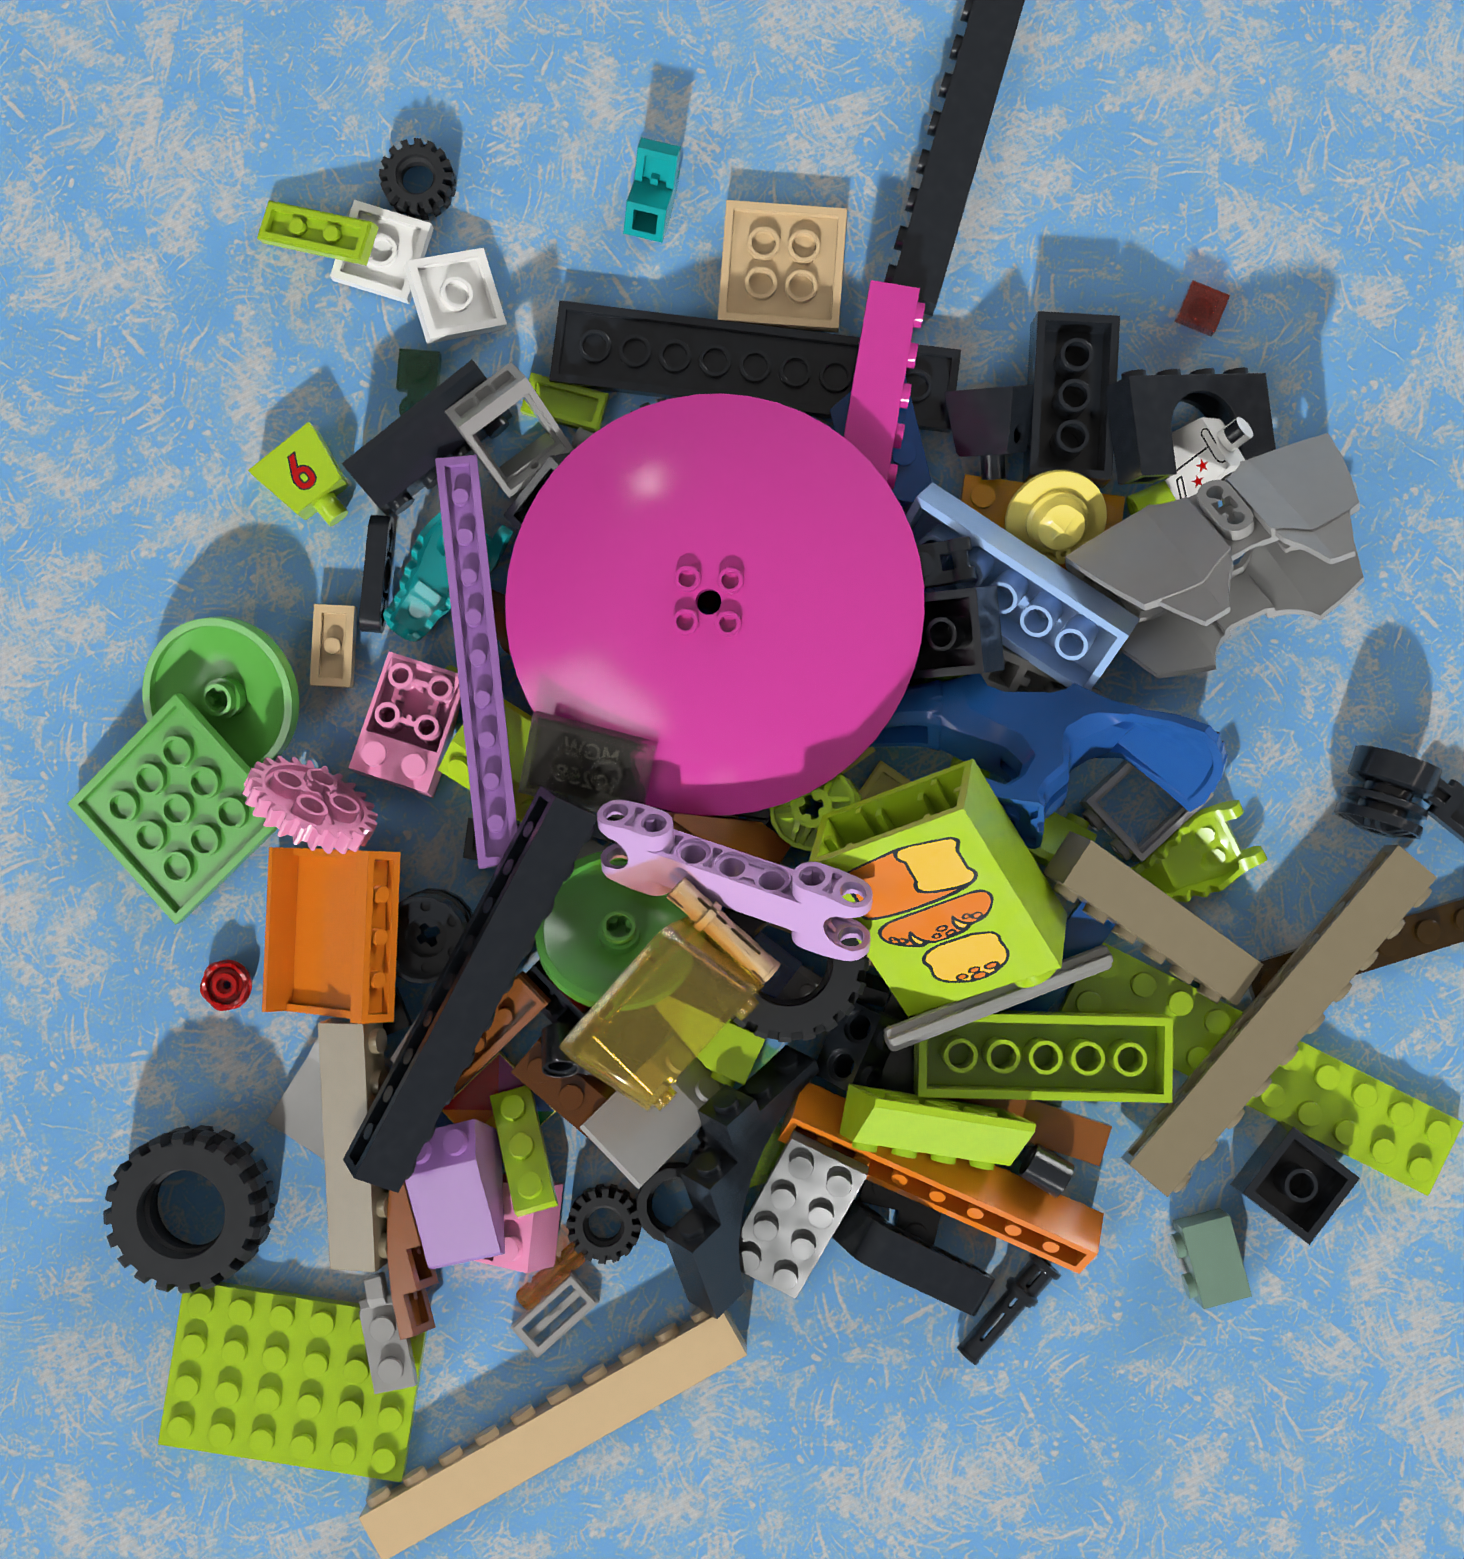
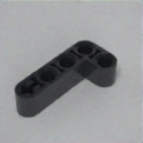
M853 1200L832 1236L852 1257L864 1265L971 1316H976L995 1281V1278L983 1269L892 1225L879 1213L856 1200Z

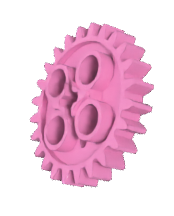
M277 756L275 761L266 757L263 763L256 762L244 783L245 788L242 794L247 796L245 804L255 807L252 813L253 816L265 817L266 820L263 824L265 827H277L279 829L277 835L279 837L287 834L292 836L293 844L298 845L301 841L307 842L308 847L312 851L318 845L327 854H331L333 848L342 854H346L348 848L357 852L360 846H366L378 824L376 822L378 814L372 811L375 805L364 801L367 796L366 793L355 792V783H344L341 781L343 775L340 773L330 774L327 766H323L321 769L315 768L311 760H308L305 765L301 764L293 756L290 762L282 756Z

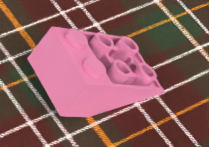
M389 651L348 768L356 774L434 798L442 775L438 768L452 741L461 705L458 673Z
M502 1174L505 1254L474 1261L524 1273L554 1267L563 1184L553 1182L558 1206L517 1217L513 1209L507 1176Z

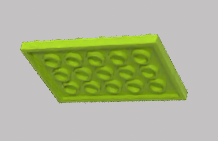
M220 1282L217 1286L207 1290L199 1287L193 1293H182L158 1445L402 1482L408 1458L427 1331L410 1337L418 1377L416 1386L374 1394L359 1315V1303Z

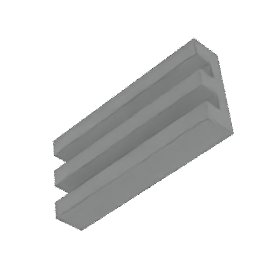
M572 1269L513 1322L510 1328L538 1358L599 1303L600 1299L588 1290L589 1287L584 1281H580L578 1275ZM569 1285H572L574 1290L528 1332L523 1328ZM581 1296L585 1302L537 1344L534 1338Z

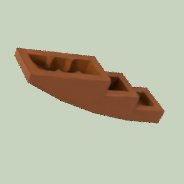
M941 1098L1003 1108L1036 1124L1035 1133L1028 1141L1029 1143H1038L1049 1150L1100 1166L1112 1129L1110 1124L1041 1100Z
M404 1181L399 1193L389 1190L387 1205V1259L391 1298L400 1340L414 1337L436 1327L426 1288L439 1283L436 1270L428 1268L407 1186Z

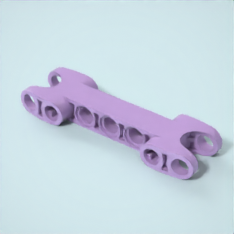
M613 800L599 808L597 812L599 830L606 837L618 843L608 846L601 854L602 871L609 879L648 895L661 896L670 893L686 877L712 903L716 900L723 907L791 930L794 943L805 950L843 961L859 960L869 952L871 944L870 932L863 924L853 919L867 914L873 904L872 888L861 878L818 862H805L798 865L795 869H791L673 829L672 817L668 813L644 804L627 800ZM619 814L625 816L617 821L607 820L611 815ZM615 858L628 860L627 864L622 866H615L609 863ZM854 893L862 896L864 899L860 902H850L842 896ZM847 938H857L862 943L857 946H846L841 941Z

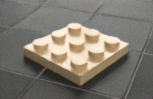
M726 200L718 320L838 333L847 208Z

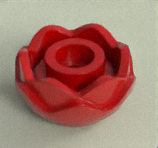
M230 959L210 964L205 969L200 984V992L203 998L214 1009L219 1011H228L241 1007L248 1000L252 991V978L249 971L241 963ZM225 981L230 982L229 989L224 987Z

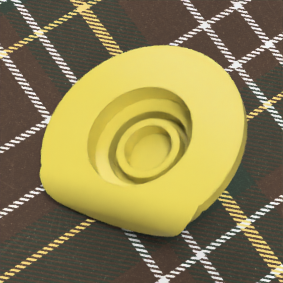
M1070 470L1047 471L1025 482L1014 494L1006 511L1005 530L1056 564L1065 563V556L1104 532L1107 520L1106 503L1098 487L1086 476Z

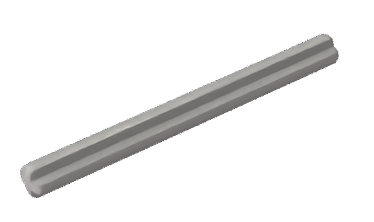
M1100 945L1062 960V968L1057 969L1049 979L1039 985L1021 988L1012 983L943 1005L886 1027L883 1035L884 1040L891 1051H898L1108 970L1112 967L1113 956L1106 946Z

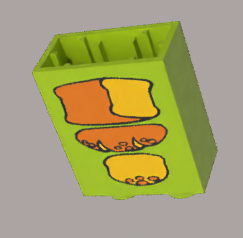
M974 759L822 815L809 862H818L861 878L872 888L873 904L871 910L867 914L853 919L859 921L869 930L871 944L867 956L907 1016L941 1007L1012 983L1021 988L1034 987L1049 979L1057 969L1062 968L1067 913ZM854 893L842 896L850 902H860L864 899L862 896Z

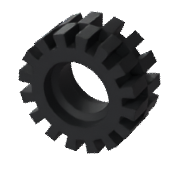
M414 138L413 145H409L407 139L400 141L402 148L399 150L393 145L389 149L391 157L387 158L384 156L381 161L384 169H379V177L382 181L380 185L390 205L394 206L396 212L400 214L406 213L407 216L416 218V215H420L422 220H429L428 214L432 212L435 217L442 214L439 208L444 206L447 209L451 204L449 197H454L456 193L454 187L456 177L445 152L441 148L437 150L435 144L429 140L424 145L421 138ZM423 166L433 173V182L430 188L423 193H411L403 186L404 175L412 167Z
M603 1183L597 1184L592 1189L590 1187L587 1188L582 1195L576 1198L569 1212L566 1226L569 1230L568 1239L570 1242L573 1241L575 1245L574 1250L578 1254L580 1252L585 1254V1259L590 1262L592 1258L599 1260L598 1264H606V1260H612L613 1263L619 1261L621 1256H627L639 1239L642 1225L637 1211V1200L632 1199L629 1196L630 1192L626 1189L623 1191L618 1189V1185L604 1186ZM609 1208L617 1213L620 1218L621 1227L616 1235L604 1239L592 1233L589 1227V1217L595 1210Z

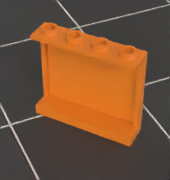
M269 847L262 1012L290 1011L350 1019V1023L357 1024L394 1022L401 852L366 850L354 852L347 850L346 854H342L338 850L333 849L331 854H327L324 849L317 848L312 851L310 848Z

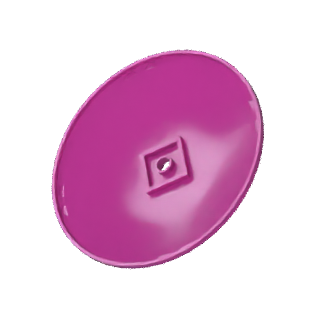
M696 394L667 399L641 407L612 421L576 447L552 472L537 493L525 515L514 544L508 569L505 595L506 628L511 657L526 699L539 722L541 717L640 742L631 752L633 774L642 793L641 803L676 813L701 816L756 812L787 803L812 792L835 778L854 763L876 740L891 720L906 692L921 646L925 615L924 581L921 561L912 529L902 506L874 465L851 442L826 424L804 412L777 402L733 394ZM713 590L720 595L721 606L714 614H703L698 608V598L703 592Z

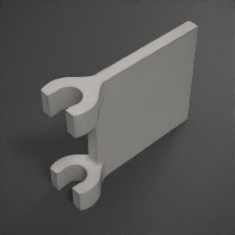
M317 1038L308 1057L266 1122L324 1160L319 1040ZM385 1065V1070L389 1073L391 1068Z

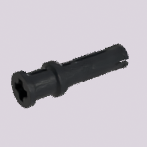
M1030 1253L1029 1262L1015 1278L1010 1276L1007 1279V1284L1005 1285L1007 1290L982 1317L963 1342L959 1343L957 1349L971 1363L977 1365L979 1360L999 1337L1004 1334L1025 1307H1035L1038 1303L1037 1297L1053 1279L1058 1280L1061 1277V1274L1046 1259ZM1037 1272H1040V1274L1034 1279V1281L1030 1285H1028V1282L1034 1277V1275ZM1014 1298H1016V1302L1012 1306H1009V1304L1014 1300ZM1001 1313H1004L1003 1317L984 1338H981Z

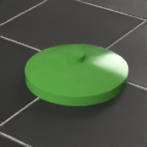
M224 616L205 617L186 622L174 628L164 636L153 650L145 668L142 686V700L147 722L174 694L183 693L250 769L254 768L257 761L263 763L266 757L275 761L277 756L283 754L296 730L299 717V692L289 661L280 647L266 633L256 626L236 618Z
M603 851L596 852L575 861L572 875L567 881L563 882L555 897V904L551 914L542 921L535 935L540 962L551 981L562 992L586 1006L606 1011H630L650 1006L672 994L693 971L701 952L703 930L699 932L693 926L695 922L671 900L666 898L669 893L661 896L648 895L630 889L606 877L601 866V854ZM615 858L609 863L615 866H622L627 864L628 860Z

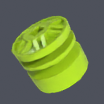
M840 773L808 794L769 808L771 823L779 836L791 846L812 852L822 815L862 801L863 798L855 783ZM812 798L824 804V807L818 810V818L806 814L805 809L811 807L810 799Z

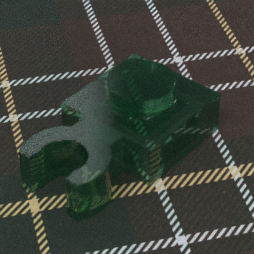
M399 348L396 389L398 392L407 393V396L402 399L399 405L400 416L439 386L442 361L440 351Z

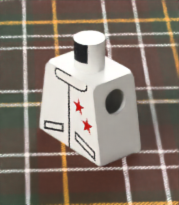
M1203 417L1172 432L1177 474L1164 480L1176 500L1197 494L1201 485L1208 481H1225V478L1238 468L1240 461H1245L1238 448L1253 437V431L1243 418L1237 417L1225 426L1220 419Z

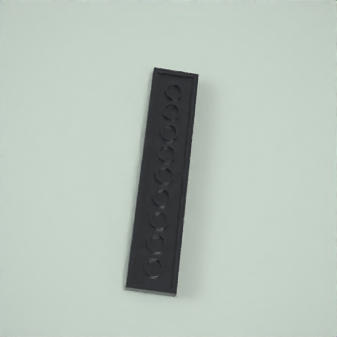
M559 300L549 381L595 390L669 399L696 394L752 396L783 404L804 412L809 416L831 418L830 409L852 389L860 337ZM918 344L914 369L906 368L905 375L907 383L912 384L910 395L918 428L921 430L951 432L945 391H956L961 356L960 349Z

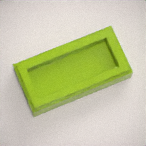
M531 372L529 382L557 424L574 429L581 427L591 433L601 429L610 398L608 393L582 386L550 382V377ZM523 399L520 409L521 414L536 418Z

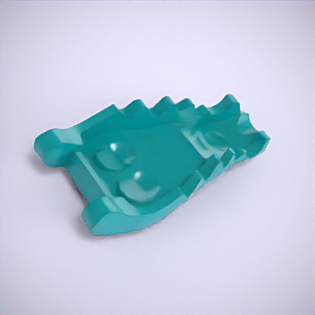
M441 511L419 533L411 550V560L404 568V573L399 583L400 590L383 613L389 628L410 642L420 641L430 632L438 619L451 610ZM502 525L497 530L493 538L486 534L490 574L499 564L513 534V531L505 525Z

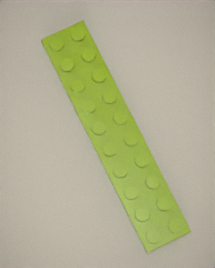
M1103 942L1102 945L1106 946L1113 956L1112 967L1071 983L1058 1011L1164 1014L1172 1017L1173 1069L1190 1076L1243 1012L1222 1001L1216 1004L1198 993L1196 988ZM1302 1041L1297 1043L1296 1046L1299 1049L1293 1059L1284 1066L1279 1065L1270 1075L1272 1081L1266 1091L1259 1097L1255 1098L1253 1096L1246 1104L1279 1122L1283 1121L1295 1127L1301 1133L1426 1196H1429L1464 1122Z

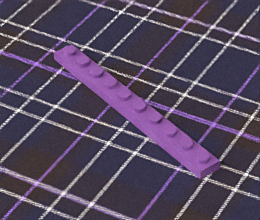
M477 455L435 458L478 868L498 867L517 831V819Z

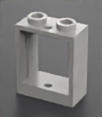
M512 362L508 363L445 410L491 477L509 498L526 487L549 456L569 454L574 450L526 376ZM524 398L546 433L498 467L475 433Z
M1124 760L1079 801L1080 805L1085 809L1081 814L1096 831L1102 828L1113 839L1109 845L1124 861L1131 859L1133 862H1143L1203 805L1191 812L1182 805H1179L1141 842L1136 844L1098 803L1135 768L1128 761ZM1213 793L1210 794L1206 802H1208L1214 796Z

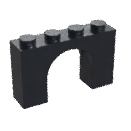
M1241 367L1226 370L1223 374H1215L1214 368H1204L1192 371L1186 375H1181L1180 369H1168L1157 372L1155 375H1147L1146 370L1138 369L1122 373L1121 380L1105 387L1118 485L1155 483L1177 474L1171 421L1178 402H1185L1194 406L1206 418L1220 419L1225 426L1237 417L1243 418L1253 431V437L1238 448L1245 460L1276 449L1266 373H1248V368Z

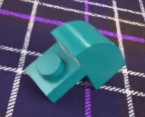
M641 137L637 148L634 182L626 202L623 234L663 242L671 218L679 182L680 170H678L681 146Z

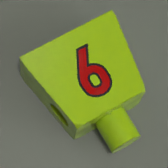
M307 422L248 470L259 482L304 520L309 519L318 512L331 527L342 521L349 512L337 498L340 493L347 489L349 484L322 435L310 422Z

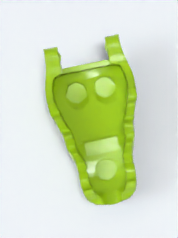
M1230 800L1196 812L1143 862H1139L1131 867V869L1175 901L1186 903L1193 896L1208 897L1210 893L1221 892L1246 871L1261 865L1268 858L1263 848L1259 845L1241 850L1227 821L1240 817L1244 813V809L1239 800Z

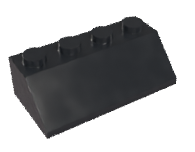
M472 359L341 463L386 516L393 512L396 515L402 513L413 504L415 500L413 496L424 487L431 489L438 484L435 458L475 454L445 412V410L487 380ZM507 409L475 433L480 442L488 436L490 439H493L506 430L509 426L508 420L513 417L510 410Z

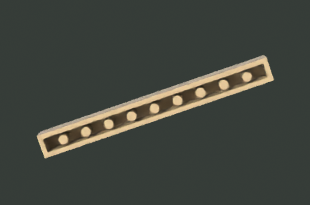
M697 1308L690 1314L692 1319L677 1327L676 1323L667 1325L654 1335L656 1340L644 1347H641L640 1343L630 1346L618 1355L619 1361L607 1368L604 1364L593 1367L582 1376L584 1381L569 1388L568 1384H564L556 1388L546 1396L548 1401L540 1406L533 1408L532 1404H529L519 1409L510 1417L511 1422L498 1429L496 1425L489 1426L474 1437L475 1442L466 1448L461 1449L460 1445L454 1446L440 1455L438 1458L439 1463L426 1470L423 1465L407 1473L402 1478L403 1483L392 1490H389L388 1486H384L373 1492L366 1498L367 1504L361 1512L359 1520L380 1558L389 1559L747 1356V1344L728 1310L718 1319H715L700 1308Z

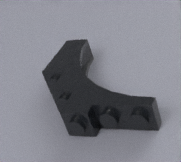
M785 1045L751 1076L745 1085L735 1089L726 1084L697 1110L709 1147L680 1173L693 1208L664 1234V1238L688 1301L715 1319H718L745 1292L740 1271L739 1237L749 1186L762 1152L782 1116L797 1095L819 1072L816 1059L788 1045Z

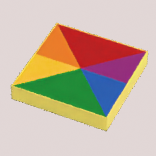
M500 1051L453 1097L448 1105L444 1106L442 1112L454 1124L476 1119L496 1128L490 1096L526 1085L511 1073L515 1065ZM534 1093L540 1125H542L556 1111Z

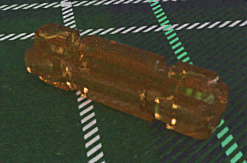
M573 1242L561 1251L560 1257L556 1256L554 1267L540 1270L532 1277L531 1283L526 1282L517 1290L516 1299L526 1310H532L541 1302L542 1295L545 1297L570 1276L571 1269H578L586 1261L585 1254L582 1252L578 1254L574 1250L575 1245Z

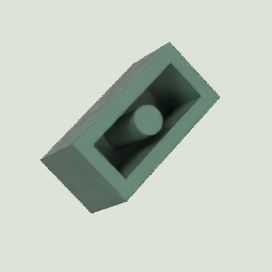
M1217 1208L1172 1220L1176 1233L1170 1235L1171 1243L1178 1259L1183 1258L1187 1273L1181 1274V1278L1189 1299L1194 1298L1203 1309L1252 1297L1229 1214Z

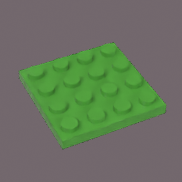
M183 693L174 694L67 803L175 925L183 922L278 829L275 826L265 827L263 825L266 820L265 817L253 816L252 813L255 807L246 805L247 796L242 794L245 788L244 783L251 770L250 767Z

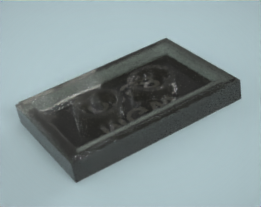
M536 710L532 715L518 792L535 796L540 786H543L596 813L603 804L613 800H627L645 805L659 742ZM617 814V815H611V817H615V818H619V819H622V818L625 817V816L619 815V814Z

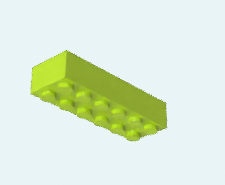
M1001 1010L914 1044L913 1091L917 1097L1172 1103L1173 1018L1164 1014ZM927 1011L915 1014V1016L925 1013Z

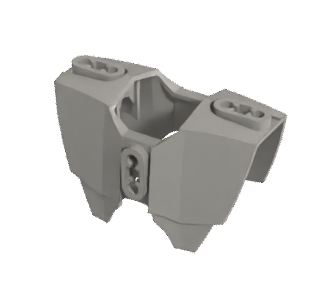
M1326 433L1275 449L1245 461H1240L1238 468L1225 478V481H1208L1201 485L1197 494L1187 498L1186 496L1182 499L1162 504H1149L1065 556L1066 568L1068 572L1140 618L1119 650L1157 678H1167L1216 670L1217 652L1220 646L1231 636L1230 630L1263 614L1267 618L1298 614L1322 620L1364 582L1350 518L1351 515L1360 510V503L1345 461L1330 435ZM1218 501H1222L1223 506L1218 507ZM1243 555L1240 562L1233 565V561Z

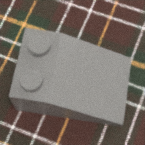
M673 1035L579 1128L639 1189L702 1126L697 1110L714 1096L723 1085L711 1078L712 1073Z

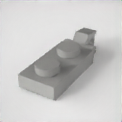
M385 1272L370 1274L364 1279L366 1298L359 1301V1315L374 1394L416 1386L418 1377L410 1338L400 1340Z

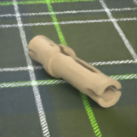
M686 877L667 895V899L671 900L695 922L693 926L699 932L704 930L715 939L721 947L741 965L746 967L762 984L767 982L780 967L781 963L761 948L755 940L721 911L722 906L716 900L712 903Z

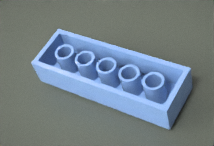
M933 482L917 495L906 514L916 545L947 541L959 537H970L972 550L968 554L970 566H975L977 579L964 583L926 588L924 593L997 586L1002 645L1028 660L1029 663L1067 688L1076 683L1092 690L1140 620V618ZM952 555L940 557L942 571L954 569Z

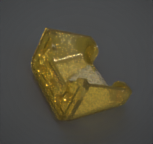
M688 916L666 926L647 944L559 1046L573 1062L647 1112L654 1107L661 1111L677 1095L673 1087L681 1073L728 1022L736 1016L743 1021L758 1006L760 1002L755 996L764 987L745 967L721 947L715 939L704 930L699 932L693 926L695 922Z

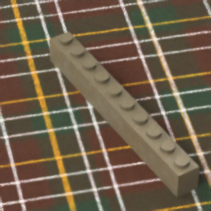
M1384 845L1172 1096V1103H1166L1121 1158L1165 1196L1168 1197L1172 1192L1177 1193L1182 1190L1191 1178L1189 1171L1199 1160H1206L1216 1150L1218 1146L1216 1139L1226 1128L1232 1129L1243 1118L1245 1114L1243 1107L1253 1096L1255 1098L1259 1097L1266 1091L1272 1081L1270 1075L1279 1065H1286L1293 1059L1299 1049L1296 1045L1306 1033H1313L1320 1027L1325 1019L1323 1013L1333 1001H1340L1347 995L1352 987L1350 981L1359 970H1366L1374 963L1379 955V952L1376 951L1386 938L1391 939L1401 931L1405 925L1404 916L1412 907L1417 908L1427 900L1432 892L1430 886L1437 877L1400 845Z

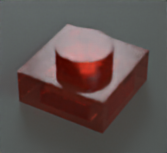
M1192 280L1174 322L1212 336L1216 332L1230 295Z

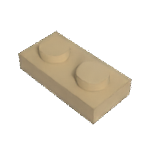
M314 604L310 667L311 686L354 687L358 612L356 606Z

